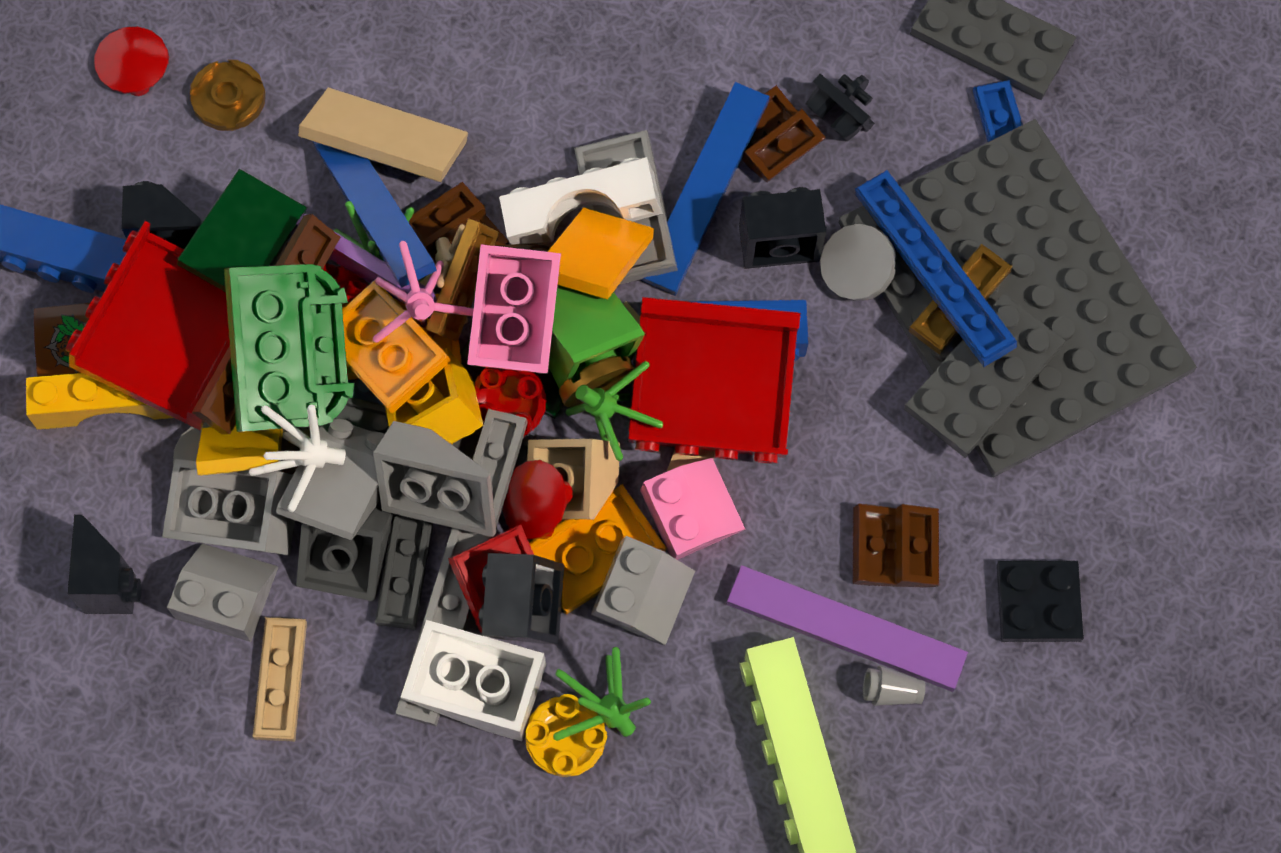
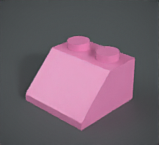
M713 458L679 466L643 482L640 489L670 556L677 560L745 530Z

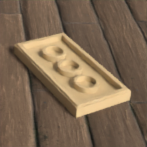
M328 87L299 125L298 136L442 182L465 146L468 132Z

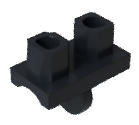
M821 73L813 81L817 88L812 92L805 104L821 119L835 104L844 112L831 127L846 141H849L859 133L862 128L869 131L875 124L870 119L871 117L854 103V101L859 100L864 106H867L873 99L864 91L869 83V80L864 75L857 77L854 81L846 74L842 75L838 83L846 89L844 93Z

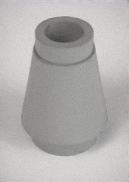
M880 665L876 669H867L863 681L864 700L872 701L874 706L922 704L925 696L924 680Z

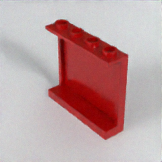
M144 221L139 232L132 230L123 246V252L126 255L121 264L113 263L104 280L107 288L102 297L94 296L85 313V317L89 319L82 331L76 329L71 335L66 346V351L70 352L69 367L201 430L205 422L194 415L192 411L230 346L226 293L178 266L177 259L184 249L150 233V223Z
M642 297L640 326L645 335L637 348L635 368L644 361L649 362V367L634 379L631 409L662 421L663 427L656 428L630 418L628 443H636L635 450L646 452H659V446L675 447V454L698 456L699 450L715 451L714 458L738 460V453L754 455V462L777 464L778 457L785 458L788 455L786 447L796 339L801 313Z

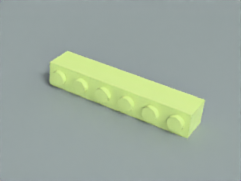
M794 637L746 649L745 662L740 663L741 675L745 686L752 685L756 701L751 702L752 714L756 725L763 724L767 740L762 741L763 753L767 765L774 764L778 780L773 781V787L778 804L786 803L790 819L784 821V826L790 845L797 844L799 853H856Z

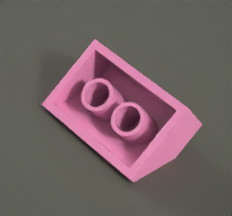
M481 244L468 365L548 374L561 253Z

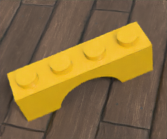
M83 373L26 378V415L37 430L78 426L86 418L109 413L139 414L154 420L173 418Z

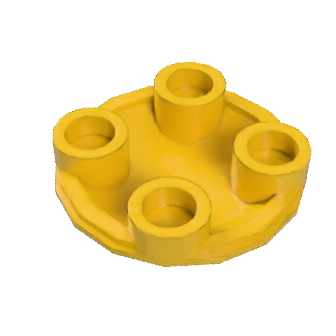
M563 694L560 697L551 698L540 704L529 717L525 731L526 748L534 763L548 774L560 777L577 776L592 768L603 754L607 740V731L605 730L604 723L561 740H554V733L598 716V713L578 703L579 698L572 694Z

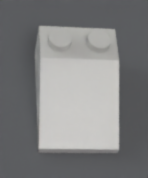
M426 620L401 694V699L478 729L522 741L546 667L545 656L541 652Z

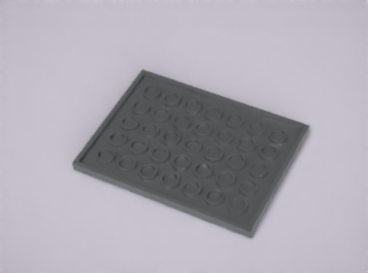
M1036 119L901 186V189L960 267L965 264L981 244L1012 266L1011 272L986 300L991 307L1004 293L1065 340L1063 347L975 447L993 478L1193 373L1197 368ZM864 206L839 217L838 223L841 228L854 224L872 226L883 233ZM896 250L897 259H895L894 269L896 271L894 279L881 294L930 375H932L963 339L958 333L939 355L909 332L910 326L933 299Z

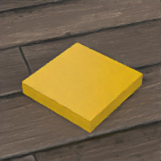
M235 425L231 434L222 435L212 427L202 428L196 458L198 475L248 471L254 467L279 462L280 460L264 459V453L281 451L283 429L237 432Z

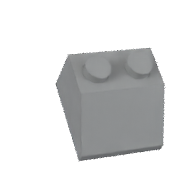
M625 536L620 541L591 615L665 646L695 571L666 552Z
M202 543L182 568L167 609L177 620L251 642L278 566Z

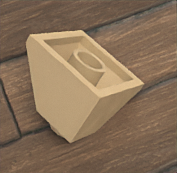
M599 439L528 440L527 461L542 460L553 465L562 475L563 480L572 487L573 496L566 506L562 519L594 520L619 482V461L616 460L609 441Z

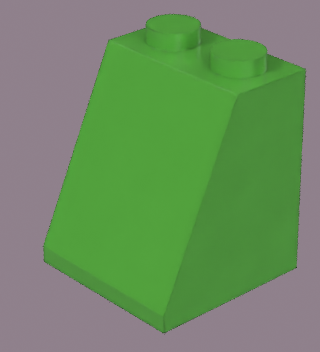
M558 285L548 368L559 389L567 379H571L574 384L581 378L579 373L582 369L600 360L612 356H620L621 358L626 356L631 361L645 333L614 292L606 300Z

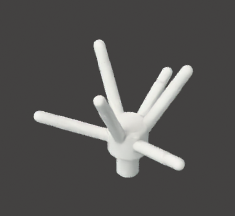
M309 405L307 408L311 438L271 408L263 406L261 408L262 413L287 432L283 434L284 439L299 447L300 451L265 452L264 459L283 461L251 468L249 474L256 476L300 465L306 466L288 505V511L294 512L315 468L322 469L325 463L343 465L346 452L345 449L327 447V442L320 440L314 405Z

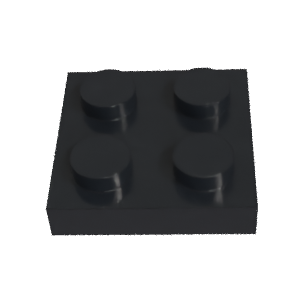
M998 561L997 582L1001 642H1081L1084 639L1078 561Z

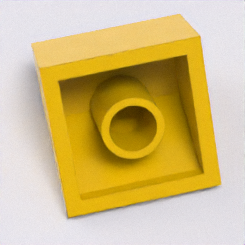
M445 348L443 351L451 359V362L393 414L386 408L389 427L393 421L428 428L450 444H453L484 426L473 378L451 351Z

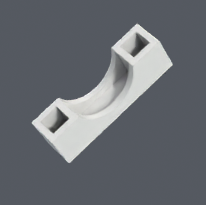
M647 157L642 159L628 158L616 166L604 169L591 168L582 175L571 178H554L541 186L533 188L520 187L512 190L510 194L499 196L506 235L511 245L553 242L555 231L562 219L571 211L586 205L593 204L609 207L616 211L622 219L632 222L663 214L655 175Z

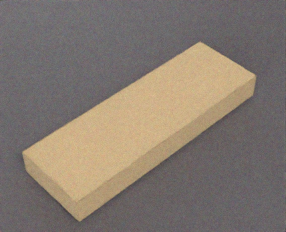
M265 617L253 738L255 740L295 742L307 627L306 619Z

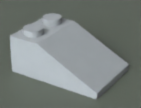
M334 418L333 422L321 425L319 428L320 440H325L327 447L345 449L344 464L325 463L322 469L315 468L296 510L289 512L288 505L306 469V466H298L277 506L276 514L352 541L380 501L373 452L385 434L371 432L354 426L347 420Z
M393 421L373 452L382 511L494 537L496 523L490 473L433 430Z
M174 458L162 538L290 556L295 520L276 514V509L293 474L274 471L251 476L248 470L200 476L197 473L196 461Z

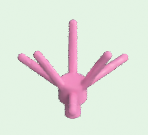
M401 241L399 247L411 291L407 294L381 277L375 279L377 285L404 301L407 308L406 311L374 335L373 341L375 343L380 342L411 317L418 319L420 326L425 327L427 325V318L433 311L473 316L474 308L435 303L431 294L443 269V261L436 263L437 271L431 273L425 289L419 287L406 241Z

